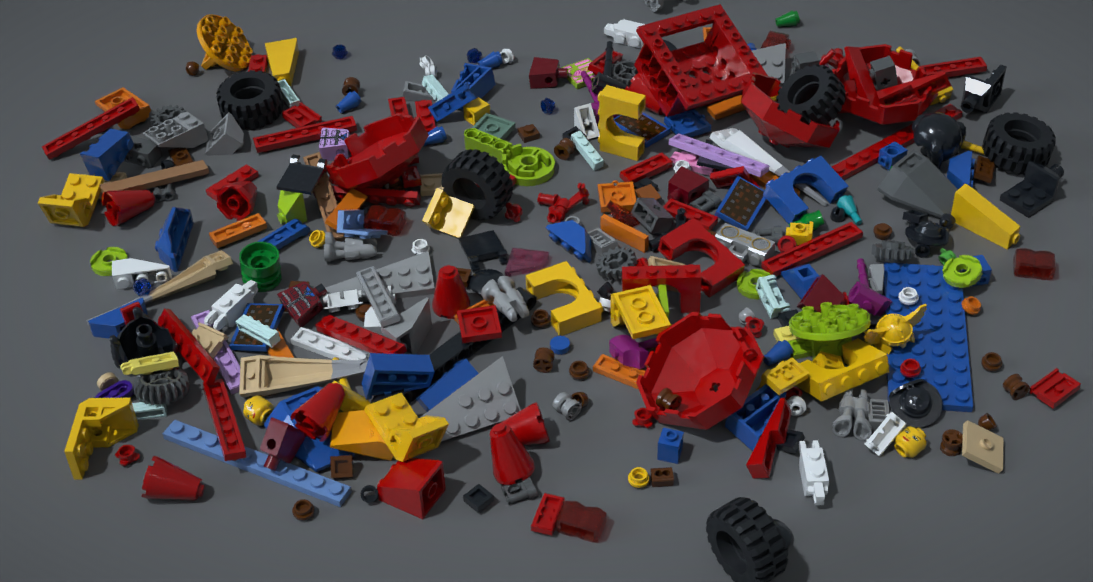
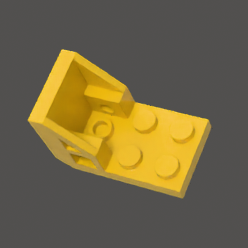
M69 173L62 194L40 197L38 205L50 223L85 227L89 225L101 192L100 184H104L105 180L102 176Z
M651 285L611 294V324L613 327L626 325L632 339L658 334L671 326Z
M402 393L366 405L364 409L395 459L402 462L438 448L449 425L445 417L426 415L418 418Z
M88 398L79 404L64 451L74 480L83 479L84 472L88 470V459L93 453V448L110 447L138 431L139 424L131 398Z

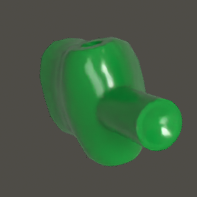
M820 210L813 213H805L801 216L800 220L792 222L809 224L812 221L813 230L825 224Z

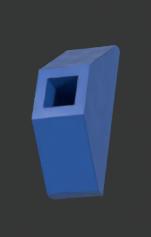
M966 151L949 159L947 178L957 189L961 188L965 183L973 187L975 158H972V151Z
M573 220L549 224L545 227L550 233L548 235L549 238L555 243L559 241L566 251H573L574 256L580 261L583 259L588 263L592 261L591 237L585 228Z
M810 264L797 266L781 272L782 277L801 299L819 276Z
M137 299L89 320L92 335L107 339L111 335L117 337L126 326L120 309L138 301L143 313L148 314L144 299Z

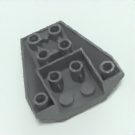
M913 149L892 166L877 190L891 200L941 218L944 213L951 214L954 195L958 189L933 162Z

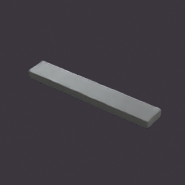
M372 266L356 272L381 327L401 321L375 267Z

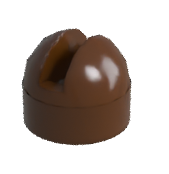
M191 61L186 64L188 75L194 76L198 73V63Z
M576 392L571 396L572 400L575 399L582 403V408L589 402L588 395L584 392Z
M988 413L981 416L978 420V425L989 431L997 427L996 422Z

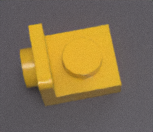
M822 351L812 360L813 363L826 369L845 367L841 356Z

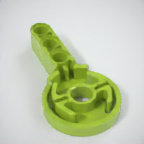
M469 128L464 131L465 149L485 151L491 157H496L497 161L505 166L504 169L516 177V185H540L551 179L555 173L554 157L542 148L522 147L521 144L512 145L510 142L475 128Z

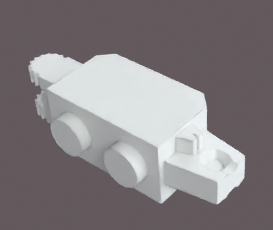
M624 19L620 20L618 24H607L604 27V34L612 36L616 43L642 49L644 43L637 34L636 29L638 26L645 24Z
M250 280L243 286L236 283L211 306L212 311L204 319L205 325L211 326L214 324L213 328L216 330H220L225 325L233 327L236 324L235 321L242 316L247 303H254L253 298L258 292L257 282Z
M813 440L812 448H806L805 441H799V469L804 495H813L815 505H824L825 495L828 493L829 477L823 449L819 447L818 440Z

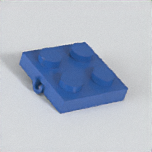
M695 109L664 117V123L676 135L679 133L691 138L711 131V125L705 120V115H700Z

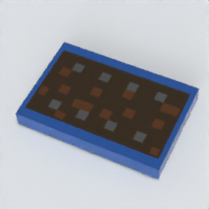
M644 112L639 119L624 115L614 118L616 125L624 132L644 137L645 148L670 134L669 127Z
M737 176L714 215L735 227L748 231L766 200L763 195L765 190Z
M247 303L243 314L248 317L251 316L256 321L259 320L263 325H268L274 330L279 325L285 307L283 304ZM238 327L229 344L231 350L268 351L269 349L268 345L240 331Z

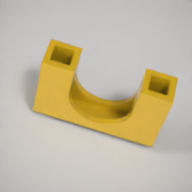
M606 85L599 92L598 143H600V151L635 161L639 160L645 151V138L621 130L616 125L613 115L619 114L639 119L645 111L646 95Z
M567 261L526 275V290L535 295L537 300L556 293H565L576 298L570 304L551 310V325L559 336L602 321L601 313H603V307L601 303L596 301L592 291L587 289L583 279L578 277L575 268L571 267Z
M857 338L842 345L843 360L848 365L847 367L826 369L810 360H805L799 364L810 374L808 379L796 386L822 402L889 373L888 356L881 350Z

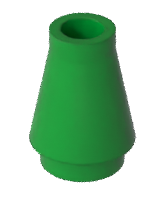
M792 10L775 18L777 28L796 26L800 23L798 12H793Z

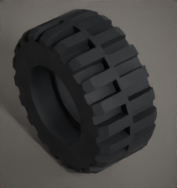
M813 64V66H805L804 69L800 68L795 74H791L789 79L785 80L782 84L783 87L779 89L776 102L779 103L777 109L787 113L788 109L802 115L800 121L808 125L811 120L819 124L828 125L831 120L837 117L836 114L842 110L846 91L842 82L830 68L824 65Z
M250 70L249 72L235 73L230 78H226L224 83L220 84L216 93L222 119L228 113H231L240 128L244 130L246 128H261L265 124L272 123L274 119L276 120L279 117L284 106L278 80L271 74L264 73L263 71L255 72Z
M1008 112L1003 115L1000 114L990 121L983 140L982 149L985 156L988 157L990 162H994L997 167H1002L1006 171L1025 174L1027 164L1030 161L1045 167L1048 165L1056 144V137L1051 127L1046 126L1044 121H1040L1034 116L1030 117L1028 114H1019L1017 112L1010 114Z
M477 149L460 152L444 169L441 180L442 187H444L443 191L448 196L475 206L470 218H478V220L492 219L503 209L512 197L513 182L509 178L508 170L504 169L505 166L499 163L496 157H491L489 153L481 152Z
M738 497L710 513L706 522L708 542L712 546L711 550L715 553L718 563L722 565L723 570L731 576L734 582H769L784 573L788 564V550L785 548V540L780 534V529L774 524L773 518L766 513L763 507L758 506L756 501L750 498Z

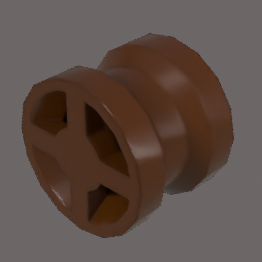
M354 77L346 78L342 88L343 95L346 96L349 92L352 93L353 91L358 94L360 88L359 80Z
M563 138L555 146L554 153L559 159L566 160L575 151L576 146L572 140Z
M544 347L537 349L533 361L534 369L541 373L551 371L555 358L554 352Z
M1019 374L1009 376L1003 383V388L1005 391L1010 392V396L1014 400L1023 398L1030 390V386L1022 381L1023 379Z
M669 388L663 389L656 399L657 406L671 410H677L682 402V397L678 394H673Z
M954 429L946 430L942 435L940 445L942 453L947 456L959 455L962 450L963 434Z

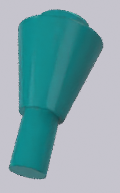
M851 195L840 197L837 206L843 208L856 225H860L863 221L857 214L853 197Z

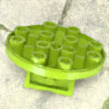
M831 302L820 304L821 313L815 312L812 306L803 307L802 311L795 314L789 321V329L793 335L811 340L812 359L816 358L820 351L842 356V345L852 341L851 337L864 332L871 325L870 314L867 310L859 308L858 304L832 305Z

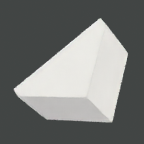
M591 103L574 108V127L577 126L587 136V140L599 137V130Z

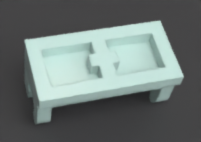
M775 275L758 277L755 287L770 319L778 317V313L791 311L789 308L791 307L790 304L785 302L777 286Z

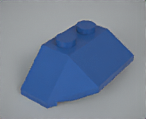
M172 207L163 228L160 229L159 240L155 243V249L159 253L160 259L166 265H169L170 269L174 272L179 270L194 224L191 210Z

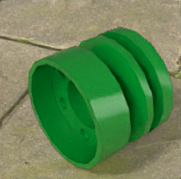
M254 242L241 250L239 260L243 284L250 280L257 282L258 292H266L279 285L282 280L279 251L276 246L267 242Z

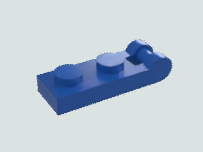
M468 83L428 107L436 122L476 98L475 94L471 93ZM463 92L467 98L462 99L460 93Z
M293 219L258 242L271 243L279 250L298 237L308 235L310 228L302 224L300 220Z

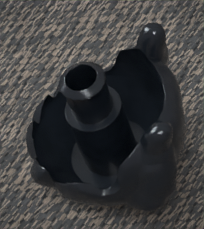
M924 113L919 115L912 124L914 142L917 146H923L920 152L928 157L939 170L942 162L949 160L954 155H958L959 149L965 141L966 126L944 113Z
M139 307L133 309L134 319L122 329L118 336L111 335L109 337L112 359L115 366L121 369L122 363L132 359L174 352L176 355L178 352V345L167 328L160 327L152 318L143 313Z

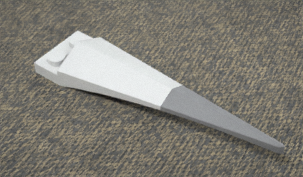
M730 128L715 131L709 137L725 150L769 165V170L778 176L785 172H790L740 130ZM806 184L794 185L826 207L827 202Z

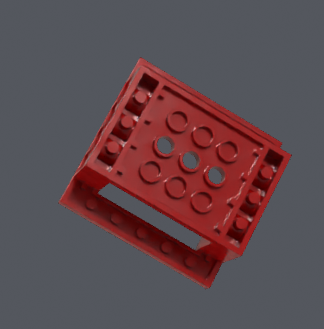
M721 4L638 26L636 29L644 45L634 66L666 117L741 95L753 72L768 76ZM713 24L704 42L670 51L661 38Z

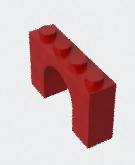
M694 218L660 238L658 251L670 261L688 251L704 252L714 260V265L701 272V290L709 298L738 280V276L744 271L745 264L742 260L737 258Z
M700 265L622 267V291L648 285H670L679 291L681 313H700L702 279Z

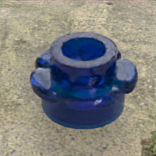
M344 45L333 47L332 55L337 59H343L348 54Z
M477 48L467 52L468 62L477 63L480 61L482 52Z
M545 98V100L541 101L543 113L551 114L555 109V103L550 98Z
M140 278L134 282L133 291L138 296L150 293L151 283L146 278Z

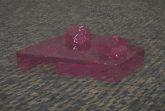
M512 248L505 269V276L511 277V273L522 271V274H527L532 271L545 269L549 260V252Z

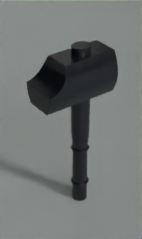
M612 41L607 42L605 49L604 74L598 72L592 82L591 90L597 95L606 85L624 90L626 86L629 87L626 83L612 78V54L614 51Z

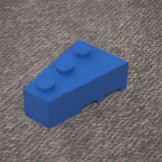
M465 63L464 70L460 72V78L456 80L451 93L468 83L471 93H474L476 98H482L496 85L492 68ZM463 92L460 93L462 99L467 98Z
M109 129L99 138V142L96 144L92 143L89 146L90 149L86 152H81L80 155L90 175L102 176L105 181H110L128 152L132 149L134 143L129 132Z
M370 353L362 379L365 399L369 400L372 399L373 395L383 393L385 396L391 395L392 391L402 389L406 392L430 387L434 375L430 355Z
M467 359L460 360L416 400L428 412L479 373Z
M767 384L746 398L741 409L727 417L725 427L753 451L780 398H786L787 393L784 392L778 395Z

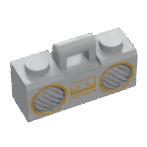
M725 223L715 235L716 239L726 246L737 258L741 259L742 262L747 260V263L761 268L762 261L774 257V241Z

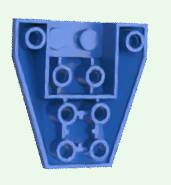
M317 386L280 401L264 422L266 430L271 417L296 428L297 422L295 419L291 420V414L323 387ZM330 431L329 436L323 442L320 441L321 438L316 437L313 440L306 436L295 457L315 472H319L331 466L330 456L352 455L354 457L355 453L330 448Z

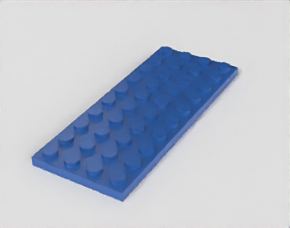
M884 262V296L892 300L884 315L900 314L906 316L914 312L920 305H927L925 315L912 330L915 336V343L908 341L904 348L892 346L890 354H887L889 373H887L888 404L890 401L889 395L893 390L908 382L924 379L938 390L942 399V410L972 412L973 399L965 310L961 305L964 300L963 288L947 284L943 277V266ZM903 288H914L919 296L918 302L913 305L903 304L898 298L899 293ZM915 359L919 362L921 372L917 377H906L900 372V366L904 360Z

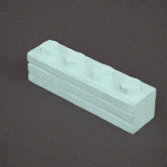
M433 74L423 77V87H425L436 102L449 95Z
M286 80L278 81L282 98L289 108L299 106L300 100Z
M578 131L571 134V140L574 142L576 149L594 171L602 168L604 164L603 158L583 133Z
M243 314L235 321L240 331L271 348L281 340L276 329L273 330L268 325H263L259 320L256 321L251 316L248 317Z
M144 402L132 403L137 420L167 416L166 403L162 405L145 404Z

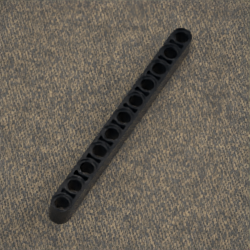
M522 287L517 288L523 296L528 310H532L536 305L537 297ZM497 309L501 331L503 332L516 321H510ZM516 314L517 320H519L521 316L519 314ZM458 332L429 354L434 369L430 386L436 383L445 372L450 371L456 362L468 359L493 339L462 343L461 333ZM429 387L404 392V389L392 391L391 395L385 396L384 393L378 394L373 397L371 403L402 393L410 404Z

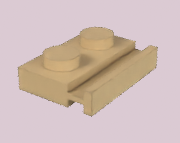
M442 173L420 175L422 182L421 196H433L436 188L443 190L444 187H442L441 183Z
M199 322V327L196 330L194 329L191 334L214 359L222 348L223 341L228 340V337L224 333Z

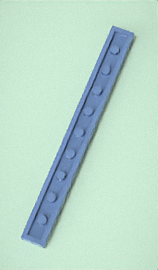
M174 420L162 433L165 440L338 507H341L351 494V487L281 460L276 471L264 467L268 455L244 446L246 458L225 461L217 435Z

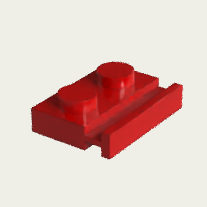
M302 102L299 103V106H293L282 112V118L296 128L322 122V116Z
M1056 368L1032 385L1029 393H1034L1039 400L1054 409L1080 390L1081 383L1065 373L1061 374L1059 369Z

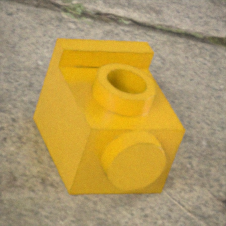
M812 221L809 224L790 223V227H786V236L793 237L797 246L812 240Z

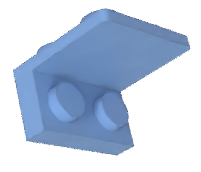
M338 210L337 232L344 233V237L360 236L363 239L381 238V235L387 234V230L363 228L365 221L364 210Z

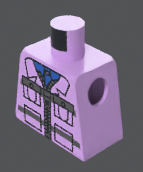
M322 128L319 144L321 157L331 161L334 160L337 154H344L348 158L350 151L344 139L350 136L347 129Z

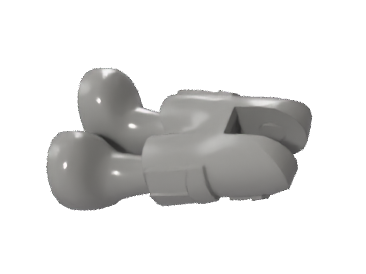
M325 232V262L345 258V260L369 259L376 256L377 240L375 238L345 237V242L334 239L332 232Z
M500 276L498 284L492 279L484 285L481 291L483 299L485 301H494L493 303L497 309L512 322L517 321L516 314H519L522 318L529 316V310L523 296L518 289H515V282L509 276Z
M852 388L844 392L838 409L841 416L833 422L832 430L839 437L847 436L852 428V417H855L854 436L859 440H866L872 435V427L867 420L868 414H870L868 394L866 390L861 389L859 398L853 397Z

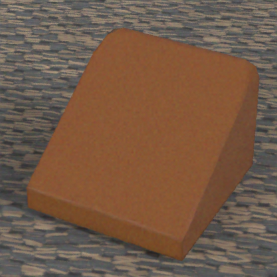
M652 184L635 190L638 198H654L656 201L661 198Z

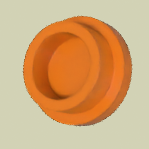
M969 296L962 301L961 305L966 313L976 315L980 312L981 303L977 298Z

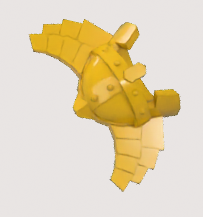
M920 305L914 312L906 316L886 314L878 321L875 329H869L864 332L866 334L864 336L865 342L870 345L874 344L877 349L888 355L892 350V346L904 348L908 341L915 343V336L912 330L925 315L927 305Z

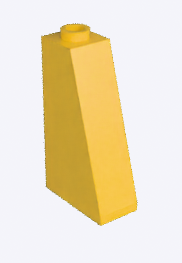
M297 38L265 43L272 76L278 81L285 79L288 85L292 86L299 55Z
M965 183L955 192L951 215L955 218L956 224L1005 249H1009L1013 244H1017L1020 239V225Z

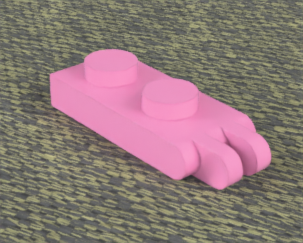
M675 151L670 157L674 164L679 160L689 162L691 171L710 176V173L716 171L714 168L698 166L697 161L700 156L693 153Z

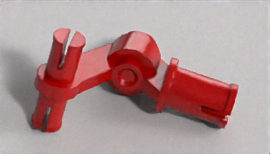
M831 48L826 55L824 54L821 57L819 65L827 63L837 69L838 63L844 58L843 50Z
M584 183L577 185L579 191L569 200L561 198L558 194L549 195L539 193L537 199L538 204L561 208L564 214L581 201L585 205L589 204L590 201L588 198L589 192L585 188Z

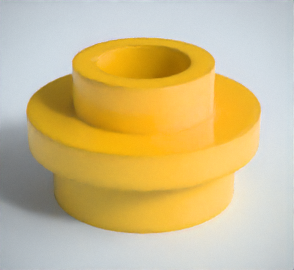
M315 230L312 232L309 241L313 247L318 248L325 244L324 231Z
M636 467L629 473L628 482L633 487L641 488L649 483L650 477L644 468Z

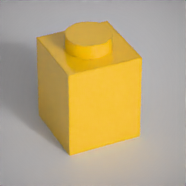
M479 97L463 106L464 119L472 125H475L486 113L490 114V104Z

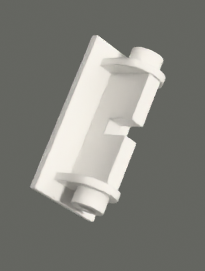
M361 290L343 291L344 299L340 298V292L327 293L326 296H323V303H327L328 307H324V309H329V312L340 311V307L348 306V310L358 308L359 304H363V302L358 300V298H362Z
M893 412L887 414L885 420L871 437L866 439L865 445L878 456L882 455L907 424Z

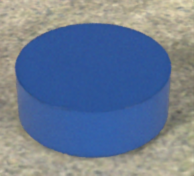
M556 336L550 341V349L555 354H565L570 350V341L565 336Z

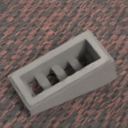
M405 81L402 97H405V101H435L422 84Z
M600 228L588 232L591 237L592 248L601 257H603V252L607 253L610 248L615 250V247L618 246L617 240Z
M870 264L868 270L869 286L882 295L884 264Z
M868 398L870 414H868L867 420L872 427V432H875L887 417L886 415L889 414L888 400Z

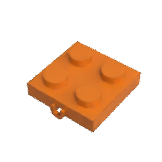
M614 180L612 183L597 184L601 213L631 211L636 202L633 182L619 183L617 180Z

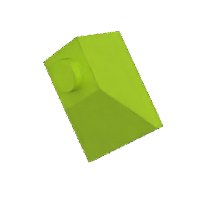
M281 190L278 201L279 213L277 214L279 222L284 225L293 219H298L302 223L307 222L303 194Z

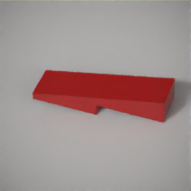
M844 47L850 80H855L858 96L871 100L870 105L878 107L881 102L859 47Z
M944 71L876 92L881 104L890 103L893 105L907 102L916 97L922 99L923 93L929 86L932 87L931 95L951 87V83Z
M780 398L746 464L752 478H769L776 444H785L792 412L786 398Z

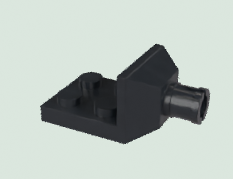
M1000 64L996 70L992 71L991 77L985 81L967 75L960 106L962 111L971 113L976 109L987 113L1001 95L1007 66Z
M1028 162L1024 180L1002 193L1000 201L1024 216L1031 217L1054 201L1059 179L1064 175L1063 168L1061 166L1058 167V164L1047 168L1038 163Z

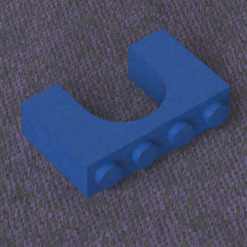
M819 156L815 159L811 158L802 166L798 165L789 173H783L776 180H770L765 185L766 188L763 195L786 222L790 224L800 220L801 216L807 213L809 209L794 191V185L803 183L815 187L830 204L844 196L849 186L822 156Z

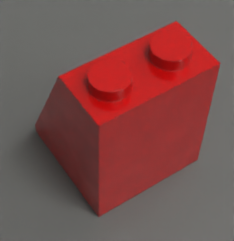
M411 458L403 462L398 460L396 464L391 466L384 479L382 478L378 482L379 501L424 519L446 490L443 462L440 460Z

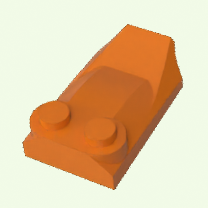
M124 87L95 101V104L106 112L133 97L141 110L118 123V126L125 130L146 121L151 112L149 104Z

